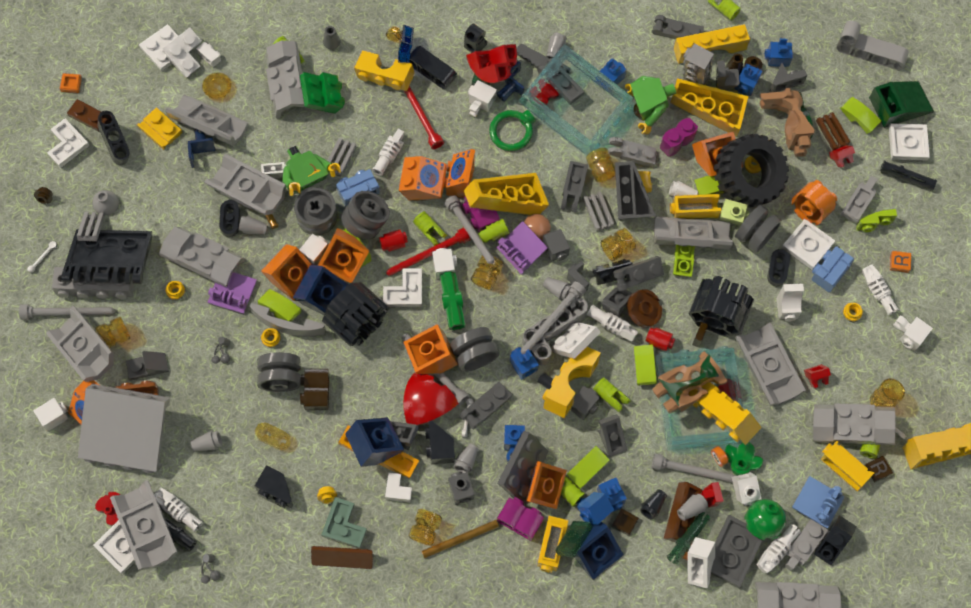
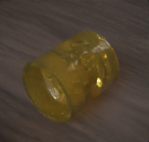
M598 148L586 156L587 163L592 169L596 182H604L615 176V165L611 161L612 158L607 148Z
M626 228L615 232L614 237L610 235L600 242L604 253L610 261H615L622 257L623 253L627 254L636 249L635 241Z
M481 255L477 264L479 268H475L471 281L479 287L491 290L494 288L497 276L500 274L504 264L494 256V263L488 264L483 255Z
M121 316L111 320L109 325L104 323L95 327V330L109 348L116 346V342L123 343L131 339ZM112 330H117L118 334L113 335Z
M885 379L871 395L870 403L879 407H895L905 396V389L898 380Z
M418 509L414 519L416 525H412L408 537L416 542L432 546L437 535L435 530L439 529L442 517L434 512Z

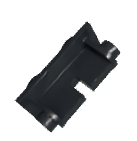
M623 259L612 262L613 267H610L609 264L596 266L593 269V274L596 276V284L601 285L616 281L617 278L614 277L613 272L633 263L630 260Z

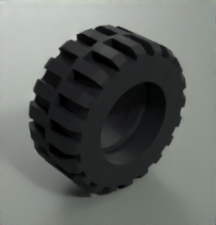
M750 134L734 139L722 147L721 153L716 157L718 164L714 165V171L717 172V175L714 177L715 181L719 183L717 186L719 191L724 192L723 196L726 199L747 204V207L751 208L770 203L780 196V193L786 188L784 183L788 182L789 176H787V172H789V166L786 165L787 157L782 154L783 149L781 146H776V141L773 139L768 140V136ZM746 154L752 156L761 168V181L757 188L751 186L742 174L741 165Z

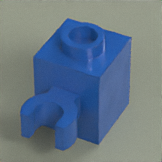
M780 38L779 42H770L768 49H765L764 55L765 60H768V66L780 67L781 63H783L784 67L790 66L793 53L792 43L787 42L788 39Z
M611 58L598 72L597 81L611 91L625 78L627 69L621 62Z
M746 64L739 76V85L734 89L738 90L740 94L751 96L761 77L762 70Z
M518 347L511 352L510 363L521 380L537 372L539 364L529 349L526 350L525 354H522V348Z
M505 425L504 450H508L506 455L507 462L523 431H525V426Z
M617 477L599 484L597 487L598 493L606 494L614 511L624 507L623 504H625L627 498Z
M593 492L586 499L581 498L576 503L580 516L586 523L598 525L614 511L605 493Z

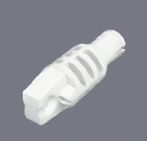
M397 129L393 137H388L379 153V160L372 169L376 175L382 176L388 164L393 163L404 144L401 141L404 137V131Z
M873 264L865 267L862 273L875 299L882 303L887 315L897 312L899 309L891 298V290L882 275Z
M592 305L587 313V316L600 322L603 328H606L622 339L625 338L632 342L638 334V331L630 326L631 324L623 321L611 312L606 313Z
M163 488L158 489L154 494L159 506L177 522L185 523L193 532L198 531L197 527L200 528L203 522L190 512V508L175 495Z
M790 524L783 535L777 537L764 551L756 564L763 573L770 572L790 551L791 543L801 533L800 529L796 531L797 526Z

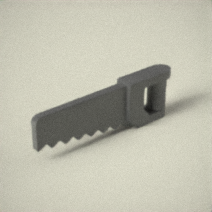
M519 44L517 47L518 56L527 59V62H531V65H535V68L546 65L547 61L550 60V58L524 44ZM555 60L566 73L571 71L570 67Z

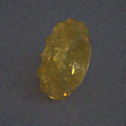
M223 73L208 75L202 84L204 93L210 99L215 98L216 100L221 97L225 98L230 93L232 87L230 78ZM214 82L220 85V91L214 87Z

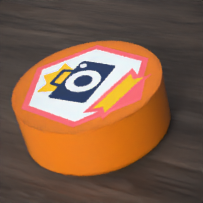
M716 446L711 450L712 457L720 467L728 463V457L721 447Z

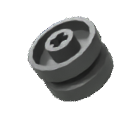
M309 188L298 195L294 211L298 225L305 233L323 235L334 228L338 213L335 200L327 190Z
M370 191L356 192L351 198L349 205L342 213L341 220L344 227L352 235L360 239L369 240L379 234L382 226L390 216V210L387 203L377 194Z
M763 205L757 206L735 234V238L742 243L750 239L748 248L755 253H758L765 246L782 223V220L776 215L767 218L768 209Z
M479 327L469 330L456 337L450 343L453 354L458 356L457 363L461 371L469 372L490 364L499 356L500 352L497 345L491 342L493 336L489 328Z
M274 352L258 357L257 369L261 372L257 375L258 388L269 392H288L296 390L301 386V376L298 373L301 369V359L299 356L291 353Z

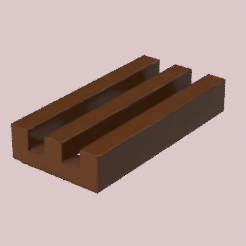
M834 112L816 119L832 150L849 145L850 140ZM824 121L826 122L827 126H828L829 129H830V132L832 133V135H833L834 138L836 139V141H837V143H838L837 145H836L835 141L833 140L831 134L829 133L828 129L826 128V126H825V124H824Z

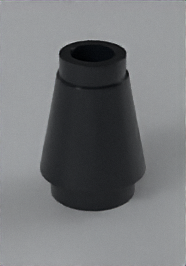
M657 489L656 492L641 504L640 512L642 515L651 520L654 517H658L667 497L666 493Z

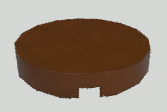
M648 289L638 290L632 293L628 299L627 308L629 316L635 324L643 328L657 324L662 317V305L660 306L658 302L660 300L653 291Z

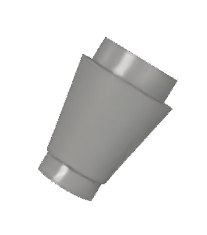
M553 33V36H550L546 57L555 60L558 58L567 44L566 36L560 33Z
M248 215L247 217L242 216L239 231H243V234L265 235L268 224Z
M547 277L543 284V287L559 300H564L569 294L570 284Z
M213 430L195 440H191V447L194 452L216 450L222 446L220 433Z
M468 444L454 461L456 471L463 473L472 471L477 452L479 451L478 447Z
M701 494L692 495L677 510V514L681 520L685 521L705 512V508L708 507L707 501Z

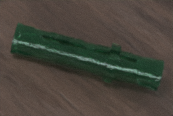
M705 512L698 514L683 536L675 542V547L667 555V559L670 562L674 558L673 564L679 563L685 552L689 551L695 537L699 535L711 520L708 514L702 520Z

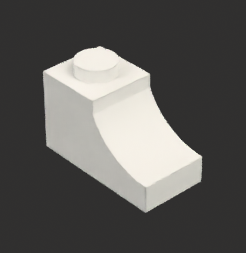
M803 284L783 285L776 298L779 319L791 322L799 318L802 313Z
M695 537L688 551V584L708 588L711 569L715 559V542Z

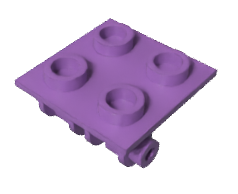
M523 221L505 239L501 238L498 241L499 245L496 247L520 274L548 248Z
M233 272L227 287L216 282L213 288L210 287L208 291L210 297L207 303L244 314L257 279Z

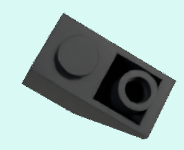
M429 421V427L425 428L426 439H430V446L426 447L427 459L431 458V464L454 463V438L434 421Z
M266 465L254 485L256 491H258L257 494L264 499L270 497L276 500L274 503L284 509L286 506L292 509L293 502L285 475Z
M839 515L814 552V555L832 565L852 538L857 526Z

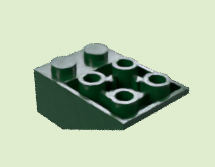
M919 81L882 84L874 87L869 96L884 128L889 127L890 123L898 124L934 112Z

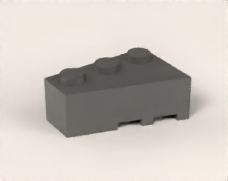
M634 161L615 162L618 219L655 217V212Z

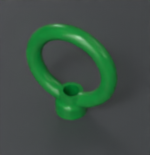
M516 110L503 111L496 115L490 124V138L502 150H520L530 142L533 135L532 124L536 120L529 110L523 113ZM505 118H517L526 128L525 136L521 141L507 144L498 138L497 126Z

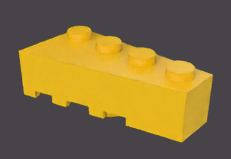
M677 78L675 84L677 94L672 95L670 103L728 133L734 132V135L738 136L748 96Z
M537 173L474 179L464 190L471 208L532 215L541 214L549 206Z
M711 382L701 386L708 393L694 403L693 406L695 408L698 406L702 408L701 412L709 420L714 418L716 420L715 424L722 431L727 429L730 432L728 435L737 443L741 441L746 445L762 428L751 412L747 409L744 410L738 402L733 401L723 391L720 393V390ZM697 389L691 390L688 394L689 396H694L698 393Z
M971 423L961 428L953 427L945 431L914 436L908 439L902 448L910 470L970 455Z

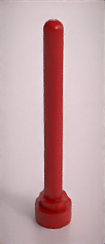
M409 86L408 90L404 92L429 136L428 143L431 149L435 150L444 145L443 138L433 130Z
M463 227L457 230V233L454 234L455 236L387 269L386 274L392 276L432 256V251L448 248L456 243L465 244L470 241L469 234Z

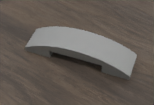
M254 303L250 305L251 311L257 319L266 326L278 330V332L301 337L318 336L326 332L325 324L306 319L303 326L272 317L270 308Z

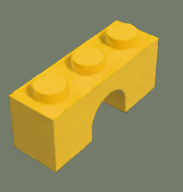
M362 50L354 67L356 75L360 80L375 82L380 86H390L395 90H408L415 74L412 63L395 59L390 68L381 69L382 63L379 55Z

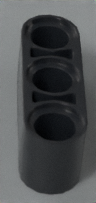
M417 46L405 59L406 62L412 63L413 69L444 90L457 77V73L453 68L421 46Z
M107 110L102 111L98 115V129L113 162L117 165H124L129 159V147L114 114ZM107 118L111 123L104 124L101 120ZM115 135L118 137V140L112 141L109 139V136ZM123 152L126 156L120 158L116 155V153Z

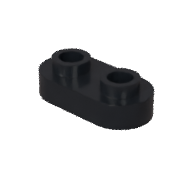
M226 200L220 206L219 228L224 236L233 237L239 232L240 209L234 200ZM230 209L234 210L232 213H227ZM229 226L233 227L232 230H227Z
M777 249L770 257L767 279L773 286H781L787 279L790 264V255L787 251ZM776 259H781L782 263L777 262ZM774 275L779 276L780 279L776 280Z

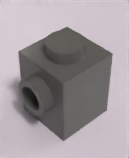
M561 229L543 236V243L548 247L546 251L551 262L555 260L562 261L567 258L570 247Z
M583 386L576 394L570 410L584 420L589 413L593 415L599 407L598 401L600 397L592 388Z
M468 472L453 473L448 478V483L455 505L474 500L475 494Z

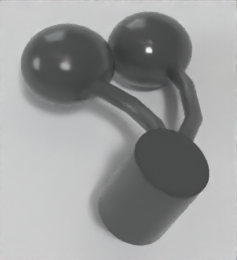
M225 337L218 339L214 356L211 359L214 364L219 363L220 360L222 363L230 361V356L222 350V345H230L229 339ZM219 345L223 354L220 358L215 356Z
M213 554L203 555L201 582L207 584L210 578L213 581L218 580L220 572L217 570L213 571L207 563L213 562L215 556ZM205 563L207 568L211 571L210 577L208 575H204L203 573V566Z

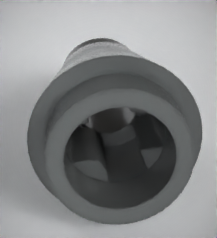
M328 26L325 28L323 45L331 50L336 49L341 43L340 37L333 26Z

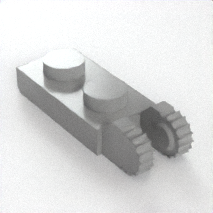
M617 137L609 139V144L616 146V148H609L608 153L611 156L619 157L625 161H634V163L648 167L656 165V148Z

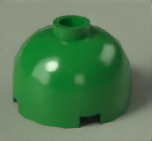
M770 499L757 500L748 508L744 516L748 531L753 536L762 540L766 538L775 540L781 535L786 525V513L783 507Z

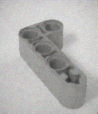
M847 21L837 44L839 52L895 70L904 69L909 53L905 47L860 34L861 25L856 21Z
M574 299L560 315V317L567 318V321L561 322L557 319L550 327L552 331L546 332L530 350L540 366L548 364L551 358V348L547 342L567 330L573 323L585 318L588 304L584 299ZM550 315L524 331L523 346L528 342L526 338L532 337ZM545 352L547 356L539 357L538 353Z

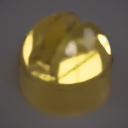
M396 26L389 28L386 37L390 41L398 42L401 37L400 28Z

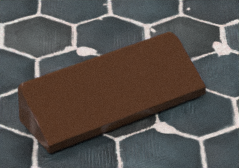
M689 482L678 483L664 539L685 546L688 545L695 516L683 521L678 516L677 510L692 495L700 494L702 492L701 488Z
M323 546L311 547L312 565L360 569L373 568L374 554L372 550Z

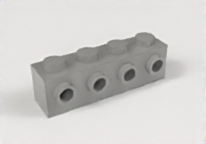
M694 43L692 48H688L683 56L685 59L683 61L684 71L682 75H684V80L707 85L712 75L714 53Z
M54 267L52 290L59 297L77 296L79 298H88V296H96L100 299H106L108 296L118 299L133 297L134 284L132 280L130 284H125V273H120L118 284H113L112 282L113 273H111L110 283H95L94 272L91 283H86L85 281L86 272H81L79 283H74L73 279L71 283H63L62 271L64 267Z

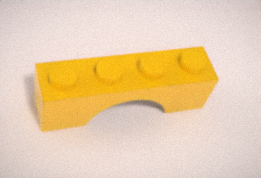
M745 24L676 38L674 52L678 64H681L685 59L683 56L686 50L692 48L694 43L708 51L721 49L728 51L730 54L747 50L750 37Z
M587 346L575 359L568 358L569 361L564 362L560 369V375L554 377L550 390L546 389L542 399L545 400L543 409L565 418L573 406L575 392L569 386V382L579 377L590 378L599 364L601 352Z

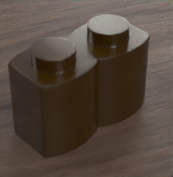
M305 369V373L301 374V386H304V393H300V405H304L305 410H329V369Z

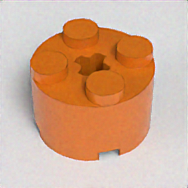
M815 180L805 185L792 198V205L795 204L796 209L794 211L802 220L806 219L810 223L813 222L816 223L815 225H819L835 210L837 196L823 186L821 181Z

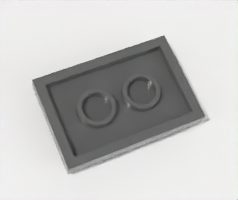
M523 431L497 484L512 498L516 497L524 502L530 489L536 462H544L549 451L530 432Z
M728 515L715 541V559L711 574L740 588L762 539L753 536L748 531L745 522Z

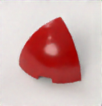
M516 44L501 45L487 51H475L467 54L466 57L470 68L478 78L488 83H496L507 79L511 75L510 71L517 62Z
M413 373L407 382L403 399L406 423L419 425L446 414L459 403L446 385L440 386L433 381V376Z

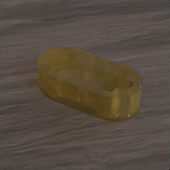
M266 422L258 424L255 429V434L261 442L280 451L290 447L291 439L285 431ZM266 428H268V433L271 434V436L267 434L261 436L262 434L260 430H265ZM275 437L279 439L285 437L286 443H281V445H279V442L277 439H275Z

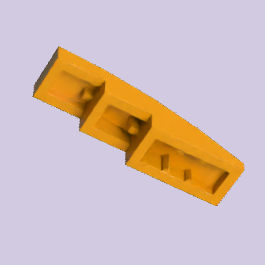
M348 425L338 444L353 451L345 435L351 427ZM402 452L379 465L410 478L419 460Z

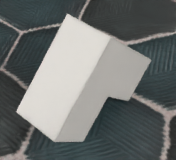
M388 473L385 499L410 503L412 488L400 486L401 474Z

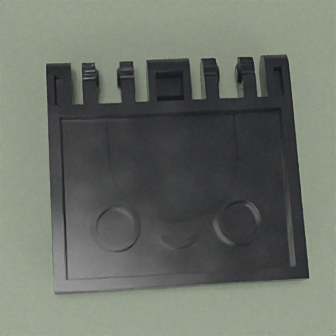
M76 229L62 271L63 283H71L72 279L74 283H79L81 272H86L85 281L86 283H91L94 272L95 283H110L111 273H113L112 282L113 284H118L120 273H125V284H130L131 280L133 284H142L143 272L153 238L152 231L100 230L97 241H78V229Z

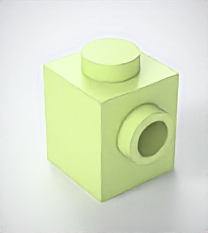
M725 199L719 220L741 226L749 215V211L746 210L747 204Z

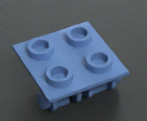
M809 476L792 508L828 529L845 496L842 495V489L839 486L829 488Z

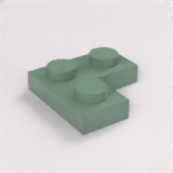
M335 497L321 534L322 537L358 549L361 548L367 528L349 523L355 506L354 503Z

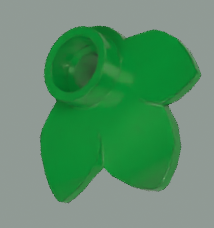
M750 442L746 445L742 443L738 448L728 444L725 448L728 462L731 463V470L737 476L747 474L751 470H758L763 464V458L755 456V447Z

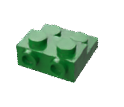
M303 72L300 75L305 108L336 114L343 108L345 99L341 97L342 82L339 81L338 75L322 72L320 75Z

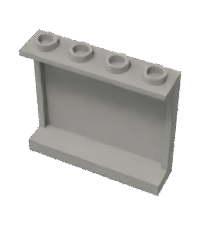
M91 384L85 391L78 458L84 459L85 462L89 463L96 461L104 462L106 466L120 465L128 470L135 468L143 469L145 473L158 471L162 467V463H159L165 412L166 408L170 405V397Z

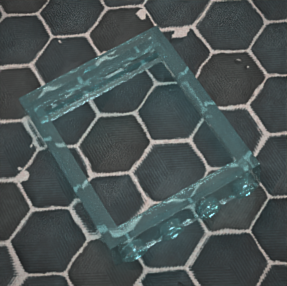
M564 44L524 92L519 103L588 156L591 151L595 153L601 144L598 142L601 138L605 140L611 133L609 128L612 125L616 127L622 119L619 117L622 112L626 114L631 108L630 102L633 97ZM565 60H568L620 102L591 140L536 98L537 94Z
M721 346L714 350L701 348L697 351L681 350L678 353L671 354L666 351L656 355L655 367L658 383V377L664 374V367L695 365L701 360L699 356L704 351L716 363L725 362L730 397L743 408L734 348ZM666 394L660 398L667 450L742 443L741 441L738 443L728 435L730 432L673 437L671 417L663 406V403L668 401V395Z

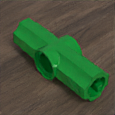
M444 272L440 274V281L443 292V308L446 311L449 330L453 331L465 328V321L462 310V294L458 288L456 272Z

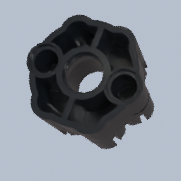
M715 276L713 279H702L688 314L698 327L701 322L708 324L707 330L723 337L741 335L754 303V298L747 294L748 288L741 285L738 295L735 296L739 283H732L727 293L731 283L729 280L724 279L719 290L723 277Z
M352 282L329 303L322 322L350 347L355 344L360 346L364 343V340H362L359 334L367 340L370 336L367 330L373 333L376 331L374 326L377 328L381 326L389 306L362 282Z

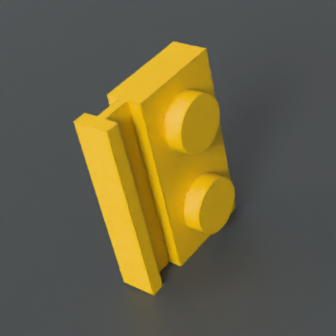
M157 107L141 123L137 124L138 128L163 150L183 133L182 129Z

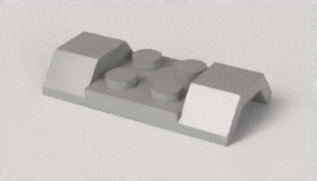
M279 41L267 47L266 61L268 69H266L269 92L274 105L275 118L279 119L281 118L282 111L291 107H305L300 80L302 69L297 42Z
M185 94L175 109L167 107L165 110L169 118L182 124H187L191 128H196L207 135L216 136L217 139L232 146L242 139L249 123Z
M226 153L223 156L222 166L215 176L204 181L206 185L220 191L221 194L264 215L275 212L284 199L286 191L284 183Z
M655 217L654 244L674 245L675 243L681 246L692 245L730 250L733 244V240H730L729 237L730 222Z
M174 227L164 239L159 253L160 256L224 287H227L231 275L239 263H244L246 258L229 251L228 247L181 227Z
M72 306L70 308L71 318L60 329L48 330L46 334L83 381L88 382L100 379L114 365V353L88 320L82 316L75 306Z
M771 322L750 334L735 337L760 390L762 389L770 406L782 404L806 391Z
M814 404L813 442L835 443L838 441V443L895 445V407H879L868 404Z
M144 481L138 489L125 495L110 497L138 570L153 569L172 560L178 552L149 481Z
M755 582L757 608H841V596L837 586L786 582Z

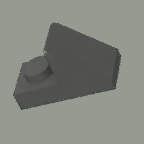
M717 61L716 88L729 91L739 85L738 69L725 68V61Z
M781 63L772 83L770 93L804 84L807 78L805 69L801 71L795 70L788 74L783 63Z
M617 287L614 288L602 301L603 311L611 312L620 318L632 293L628 290L618 291Z
M143 351V357L126 360L130 381L169 372L165 353Z
M615 414L599 420L600 430H598V433L608 456L611 457L627 451L620 417Z
M390 421L402 446L409 450L419 426Z

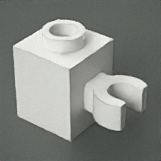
M477 80L476 84L472 85L468 91L469 103L472 104L469 108L471 110L469 114L476 117L480 108L488 112L497 98V89Z
M900 315L893 324L895 328L904 332L899 339L902 344L916 351L933 329L918 317L910 324Z

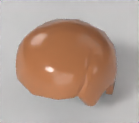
M532 214L524 221L542 242L543 236L550 233V222L543 215Z

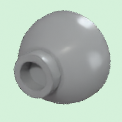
M101 190L93 197V209L98 214L101 212L104 215H110L118 208V197L109 190Z

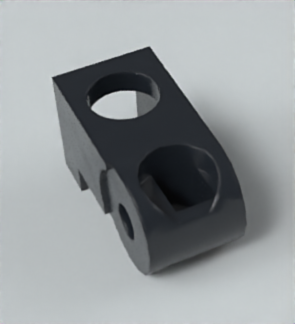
M475 23L471 24L465 32L464 48L471 53L482 51L488 43L484 38L486 31Z

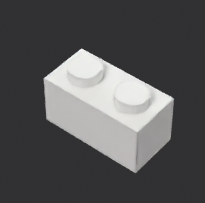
M203 42L196 48L197 53L212 67L221 61L220 53L215 51L210 44Z
M285 162L261 164V170L266 175L274 179L283 178Z

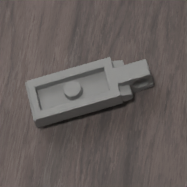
M871 176L866 184L861 182L840 215L857 224L876 194L873 186L878 179Z
M810 519L787 553L791 558L785 567L792 571L798 563L802 566L823 539L828 529Z

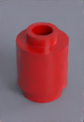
M400 229L385 233L382 237H379L383 252L406 247L405 243H408L406 233L401 232Z
M656 327L655 329H649L645 342L667 352L668 348L672 350L675 338H673V333Z

